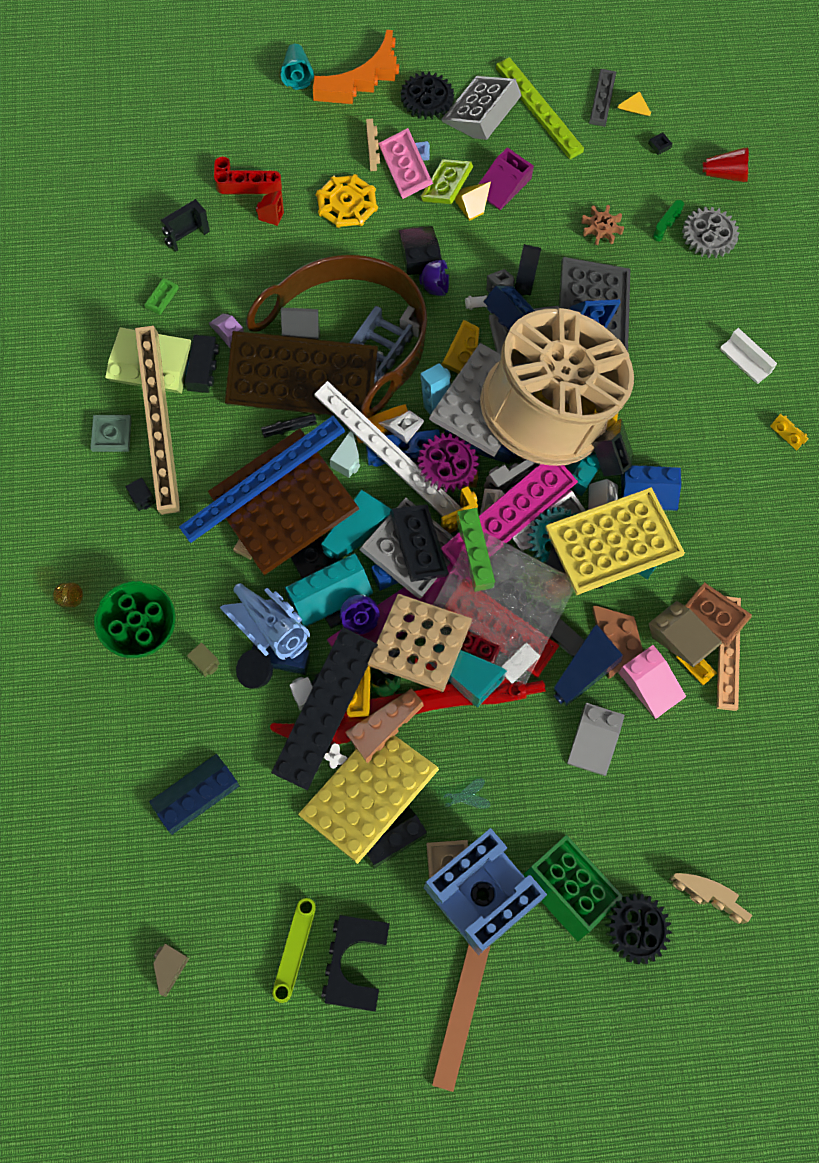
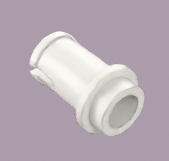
M487 295L480 297L468 296V298H465L466 309L472 310L477 307H487L483 302Z

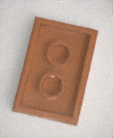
M705 582L685 605L727 646L752 617V614Z

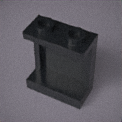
M196 199L161 219V231L165 236L164 242L168 248H172L175 252L178 251L176 242L199 228L204 235L210 232L206 210Z

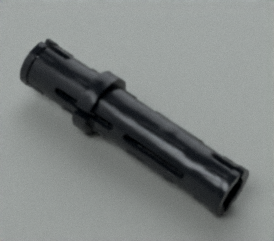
M312 413L283 422L276 421L275 424L261 427L263 438L278 434L281 436L285 432L317 425L315 414Z

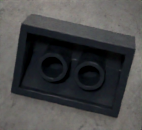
M409 805L367 852L366 856L374 869L427 836V831Z

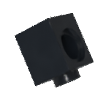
M143 478L125 486L138 511L146 510L155 503L154 497Z

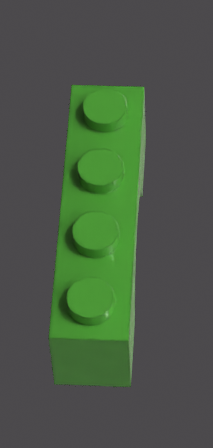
M477 508L458 511L456 520L460 537L463 539L467 552L473 590L476 592L491 589L494 587L495 579Z

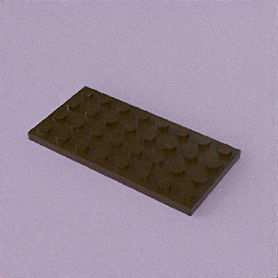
M232 331L225 404L335 416L314 396L328 381L361 412L363 401L374 385L378 346Z

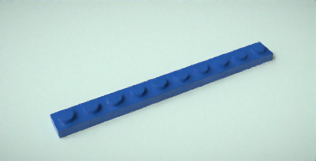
M334 416L330 417L187 520L179 528L188 541L192 543L345 432L344 428Z

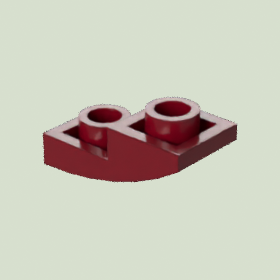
M469 631L461 647L462 651L493 664L501 649L499 645L482 639L479 635Z

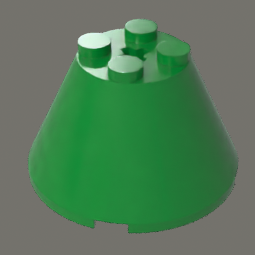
M130 581L112 588L99 602L100 605L94 616V627L100 642L111 653L124 658H142L157 652L170 639L176 623L175 608L170 597L160 587L143 583V581Z

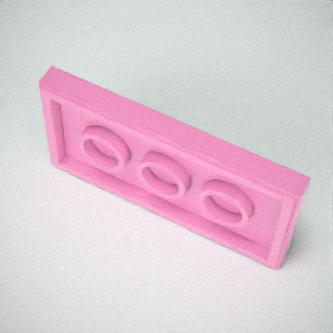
M408 128L378 143L402 199L433 184Z

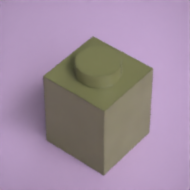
M202 642L187 655L189 662L204 677L208 674L212 675L218 669L219 661L217 657Z

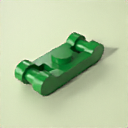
M676 200L657 224L653 234L655 241H661L667 227L671 228L676 218L680 217L681 210L684 207L682 200Z

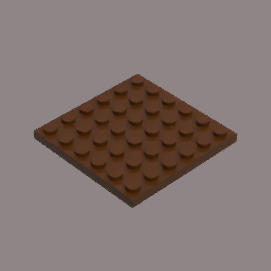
M299 428L210 489L208 493L214 501L303 438L305 434ZM316 452L226 517V520L261 572L266 575L359 510V507L320 454Z

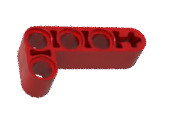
M222 156L215 160L214 180L216 190L220 194H270L282 190L281 175L277 171L231 170L230 161L227 157Z

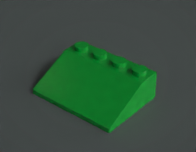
M567 835L523 874L525 878L531 875L547 895L541 902L577 942L587 935L611 911V907L616 906V901H621L623 897Z

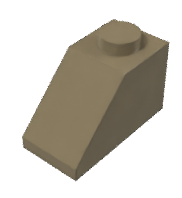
M165 944L156 951L153 964L159 994L167 997L190 958Z

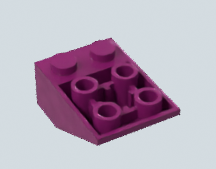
M507 147L496 158L479 182V184L491 182L487 202L501 210L532 179L534 165Z

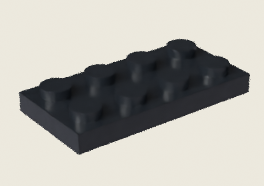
M428 505L392 509L390 514L410 581L415 582L446 577L449 572Z

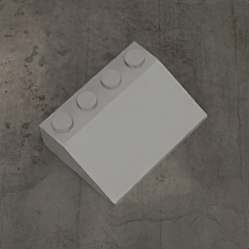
M476 76L441 119L442 122L472 138L487 140L522 96L516 79Z

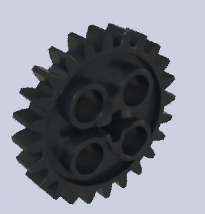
M430 71L427 75L422 72L421 76L415 73V78L409 76V80H405V85H402L401 102H403V108L407 107V112L412 111V116L418 114V119L424 116L426 120L427 116H430L431 120H433L434 115L439 118L440 113L445 115V110L449 111L450 106L453 105L454 89L451 88L452 84H448V79L443 80V75L437 77L436 72L434 75H431Z
M629 894V897L623 896L622 901L615 902L618 908H610L614 914L607 915L611 923L605 924L606 927L610 928L606 935L612 936L608 944H615L612 951H620L619 958L626 957V962L633 961L634 964H640V962L648 964V960L654 962L655 956H662L660 950H667L664 942H670L666 934H672L670 930H667V926H670L671 922L665 921L669 915L662 914L664 906L657 907L658 900L651 901V896L644 897L643 894H637V896L636 894ZM629 912L632 915V919L630 922L627 918ZM648 914L651 917V921L649 924L647 922ZM627 934H629L631 938L629 944L626 941ZM647 936H648L649 939H650V942H649V945H648V946H647V944H646V937H647Z

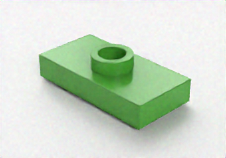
M162 278L144 304L145 308L161 315L178 291V285Z

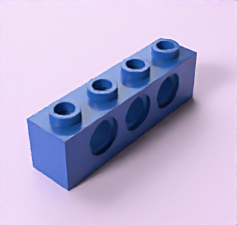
M439 430L416 432L407 444L395 435H385L399 449L407 448V451L402 452L413 462H417L418 457H420L419 452L423 450L418 448L419 446L427 444L428 439L433 441L435 435L440 439ZM366 445L368 466L386 464ZM432 456V459L436 460L438 457Z

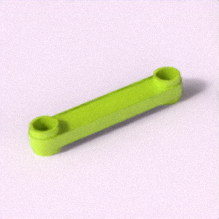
M310 898L301 899L295 910L272 992L273 998L279 1003L288 1002L294 990L316 911L315 903ZM307 902L312 905V910L309 913L301 912L303 903ZM280 987H286L288 990V995L285 999H279L276 995Z

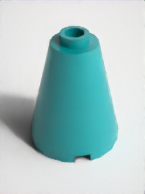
M291 44L287 49L281 68V79L287 87H293L295 90L304 89L311 84L310 82L314 78V71L302 46Z

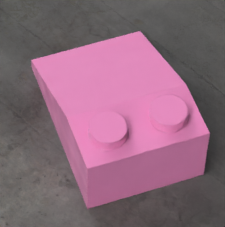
M654 645L629 661L619 671L620 676L654 719H657L686 697L668 663Z

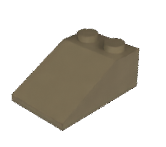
M678 601L674 602L649 623L652 638L692 667L722 644L721 640L689 608Z

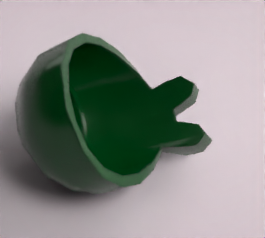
M379 670L370 678L372 689L380 697L393 696L400 688L401 677L390 673L384 674Z

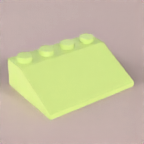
M120 327L109 357L105 378L112 382L142 387L136 332L132 329ZM158 334L165 391L182 394L191 340Z

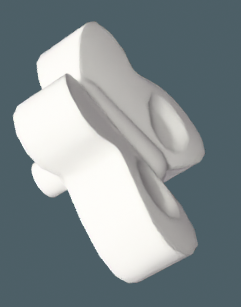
M336 743L331 746L330 751L324 756V759L330 762L329 765L333 769L338 764L343 765L348 759L340 754V747Z

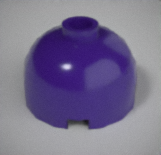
M435 260L426 264L422 274L419 276L420 284L423 285L427 293L433 296H445V293H448L449 274L445 273V269H448L445 260Z
M353 595L343 603L340 609V618L344 628L352 632H358V634H365L377 626L380 612L377 604L370 597Z

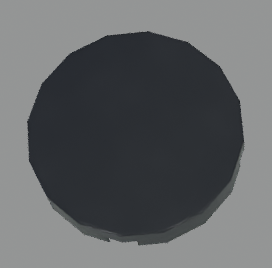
M255 649L242 654L236 666V675L239 682L244 687L250 689H259L268 684L273 674L270 656H265L260 650Z

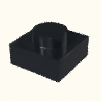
M663 132L649 139L648 142L657 155L672 148V142Z

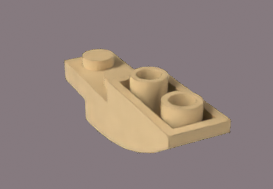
M675 873L669 878L673 882L672 885L679 891L683 892L684 890L687 892L692 901L699 905H704L711 900V904L716 909L727 912L729 918L737 924L747 923L752 917V914L735 903L739 895L718 882L701 876Z

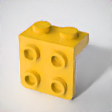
M468 486L461 489V509L441 518V527L448 533H452L458 528L456 520L458 511L472 508L478 509L476 494L474 491L471 492Z

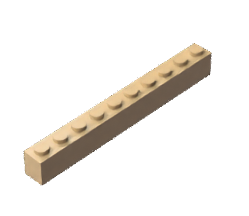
M154 326L135 328L157 511L162 515L180 512L159 336Z

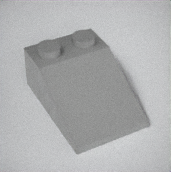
M586 703L581 712L567 764L606 776L625 715Z

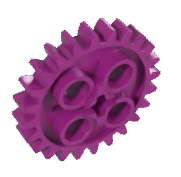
M442 433L440 439L436 435L433 441L428 439L427 444H423V450H420V457L417 460L420 463L418 469L422 470L420 476H426L424 482L431 481L430 487L436 484L438 491L441 487H444L445 492H447L448 488H451L452 492H454L456 487L459 490L462 489L463 485L467 487L469 481H473V475H476V469L479 465L476 462L478 456H473L476 450H470L471 443L465 445L464 439L459 441L458 436L454 439L451 433H449L448 438ZM452 449L456 453H450L448 450ZM432 456H437L439 460L432 459ZM457 465H461L465 469H459ZM440 472H445L448 476H442Z

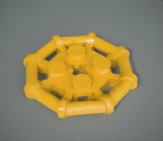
M353 174V176H332L316 192L319 208L318 214L320 217H324L335 224L336 228L355 225L361 227L378 210L375 197L376 188L360 179L356 174ZM368 195L369 201H364V196ZM350 198L349 202H344L343 200ZM324 199H329L330 204L325 205ZM363 208H366L367 210L362 215H360L359 212ZM334 211L338 214V218L329 212ZM352 216L355 217V218H353V219H343V217H345V218H351Z

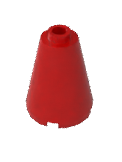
M744 147L706 158V162H703V173L706 172V176L743 183L748 182V148Z

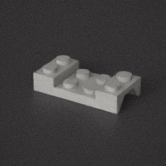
M523 459L524 462L521 464L515 463L508 469L505 465L500 468L496 466L489 471L484 488L503 491L526 477L540 464Z

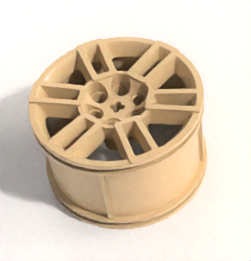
M563 308L531 312L519 318L513 324L503 343L501 360L493 366L484 381L480 395V405L484 420L493 435L506 448L524 459L554 466L578 462L594 451L592 442L605 433L608 420L619 413L631 395L634 385V372L629 353L622 342L608 329L595 320L580 314V312ZM530 363V364H525V365H520V366H515V367H513V365H516V364ZM542 390V394L546 399L553 400V407L551 408L542 403L531 393ZM581 395L594 403L596 414L582 415ZM565 403L569 404V412H565Z

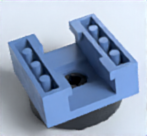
M491 828L427 880L424 886L426 892L442 910L447 922L465 938L478 956L547 895L531 875L525 878L505 855L506 845ZM477 892H485L487 900H477Z

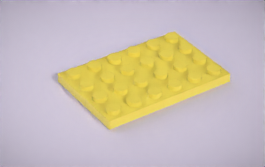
M652 487L548 524L545 527L576 595L682 557L685 554Z
M391 736L384 743L385 746L371 756L372 759L368 763H366L356 749L298 814L357 864L439 770L435 764L396 736Z

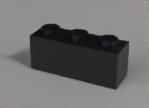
M194 335L185 380L187 391L209 393L210 386L213 387L214 376L212 374L217 368L215 357L219 355L220 345L217 344L216 337Z

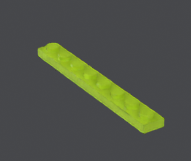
M509 57L497 63L496 69L503 78L516 79L522 95L520 99L566 156L572 159L583 153L584 147L512 59Z

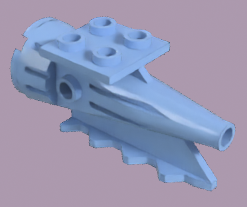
M237 584L234 587V592L242 603L222 605L220 609L265 656L269 654L266 651L269 646L282 660H286L285 658L287 657L292 659L301 654L308 644L306 639L307 636L310 638V633L300 623L302 619L291 605L285 601L281 602L284 599L276 591L272 593L266 588L264 591L271 599L264 600L243 584Z

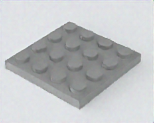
M405 498L397 508L416 505ZM391 514L360 548L361 552L419 600L437 579L410 581ZM432 519L440 547H443L453 536ZM443 554L446 566H448L451 562Z

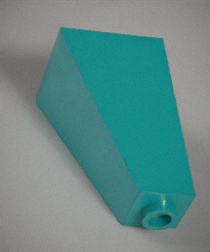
M361 490L354 499L359 510L331 530L321 544L324 550L323 553L331 559L333 557L338 560L363 545L390 516L392 509Z
M438 644L433 650L440 653L445 647ZM460 650L448 681L478 708L504 681L507 670ZM429 662L435 669L437 668L436 663Z

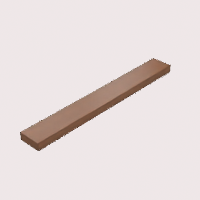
M468 944L432 1086L454 1091L490 946L478 956Z

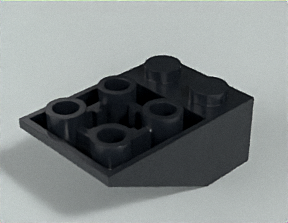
M619 419L605 433L592 442L604 476L624 474L632 466L633 451L623 421Z

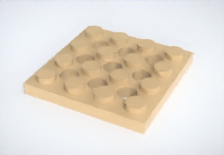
M398 594L377 641L378 646L373 650L368 665L444 692L472 623V618ZM410 614L415 617L412 622L404 621L406 615ZM425 621H431L433 626L425 629L422 627V624ZM449 627L452 631L448 635H443L441 629ZM399 632L407 633V637L404 640L396 638ZM418 638L426 640L423 646L415 645V641ZM438 644L445 647L440 653L433 650ZM397 649L400 651V654L393 658L389 656V652ZM410 656H417L419 658L415 664H410L407 660ZM429 662H434L437 664V668L430 671L426 668V665Z

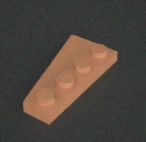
M411 688L345 733L366 763H368L372 759L371 756L377 750L380 751L385 746L384 743L391 736L394 737L399 732L398 729L424 706L423 702Z

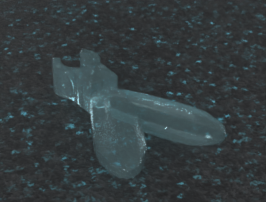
M483 778L476 779L461 793L445 794L443 796L444 799L446 797L452 799V802L446 803L445 806L450 807L453 804L463 802L480 809L489 808L491 804L487 799L474 795L484 786L485 780Z

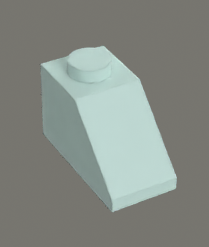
M351 431L330 459V467L350 478L352 473L355 474L360 467L359 454L354 434Z

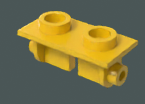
M779 414L770 426L796 450L809 439L806 437L807 434H804L787 419L786 415Z
M676 656L702 685L706 684L717 674L704 659L692 667Z

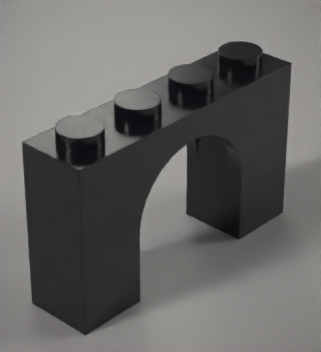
M339 915V920L334 921L333 933H336L335 942L331 941L329 954L333 956L331 963H327L325 976L329 977L328 985H323L321 998L325 999V1004L376 1012L379 989L358 986L347 981L341 971V959L345 951L357 943L386 947L390 923Z

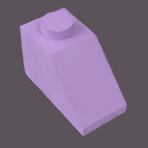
M223 313L209 322V325L230 349L232 331L244 332L243 327L232 315Z

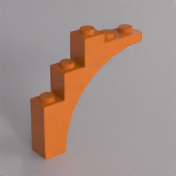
M386 30L384 41L379 50L371 59L358 68L338 75L314 76L313 101L353 104V98L357 97V91L374 93L375 86H378V80L395 81L396 74L399 75V64H396L397 57L394 56V50H392L396 44L393 30Z

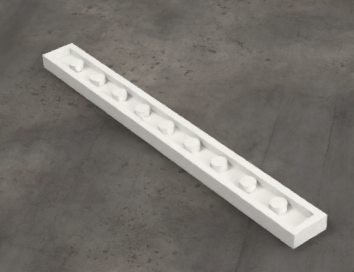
M328 381L314 394L322 404L442 517L461 509L441 488L438 491L436 484L430 487L431 481L424 482L426 476H420L422 470H419L418 466Z

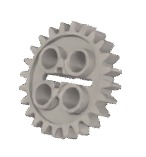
M704 207L703 211L698 208L697 213L693 211L691 216L688 215L683 225L682 233H684L683 239H686L685 244H691L689 249L695 248V254L700 251L702 257L704 254H707L708 258H710L711 254L715 258H717L718 254L723 257L725 252L729 254L730 250L734 249L738 241L739 232L737 230L739 227L735 226L736 220L731 221L732 216L727 217L726 211L720 213V208L717 211H714L713 207H711L710 211H708L707 207Z

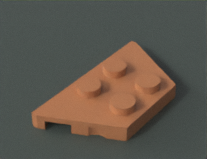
M593 606L592 611L595 624L598 625L623 655L621 663L607 673L609 679L618 673L625 664L641 654L643 649L635 617L599 606Z

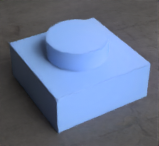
M428 141L415 143L422 160H429L430 145Z

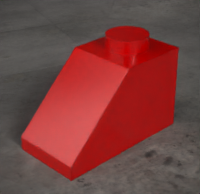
M278 190L263 196L261 202H258L256 212H258V219L260 221L276 226L279 225L284 214L282 191Z

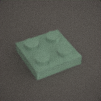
M93 415L92 452H129L131 416Z

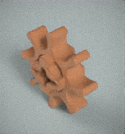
M610 205L606 206L604 212H598L596 207L592 206L590 214L593 217L582 216L581 223L589 226L584 228L583 236L586 237L588 234L596 236L595 245L599 244L601 238H607L609 243L613 244L615 236L612 233H618L619 235L623 233L624 226L616 224L621 221L622 214L619 213L616 216L609 214Z

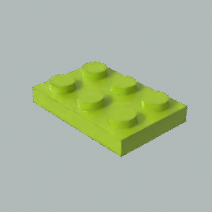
M442 159L431 178L433 184L426 187L421 195L422 201L452 204L473 168L472 162Z

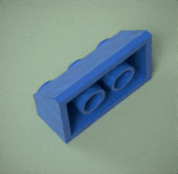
M631 466L624 474H621V498L652 487L663 510L677 511L681 491V468Z

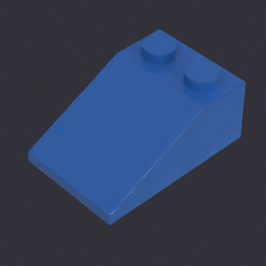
M620 299L584 301L572 305L569 310L580 312V314L595 320L607 328L621 302Z

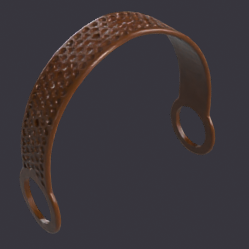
M338 255L319 259L299 268L280 284L265 289L256 298L248 312L247 328L251 332H259L265 329L277 317L281 308L305 290L325 282L363 280L385 286L398 293L409 306L415 308L414 314L418 324L421 326L420 337L409 356L394 371L384 374L377 380L367 393L361 407V413L366 418H370L385 407L393 394L411 377L421 360L427 328L425 302L414 281L403 270L391 263L361 255ZM277 294V301L271 313L260 323H255L256 312L263 301L269 296ZM391 380L390 387L383 399L375 407L369 409L376 392L382 385Z

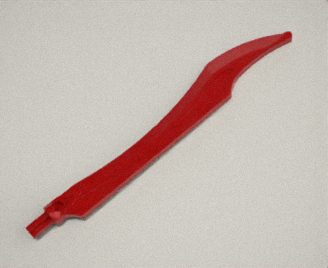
M505 678L482 704H500L526 699L527 695L546 692L545 683L541 680L526 684L523 681L512 684ZM452 684L446 685L444 692L433 688L414 691L424 705L416 714L449 707L473 705ZM404 693L370 699L369 716ZM346 711L330 745L350 742L345 732L369 716L349 717ZM272 723L270 729L272 732L288 738L294 724Z

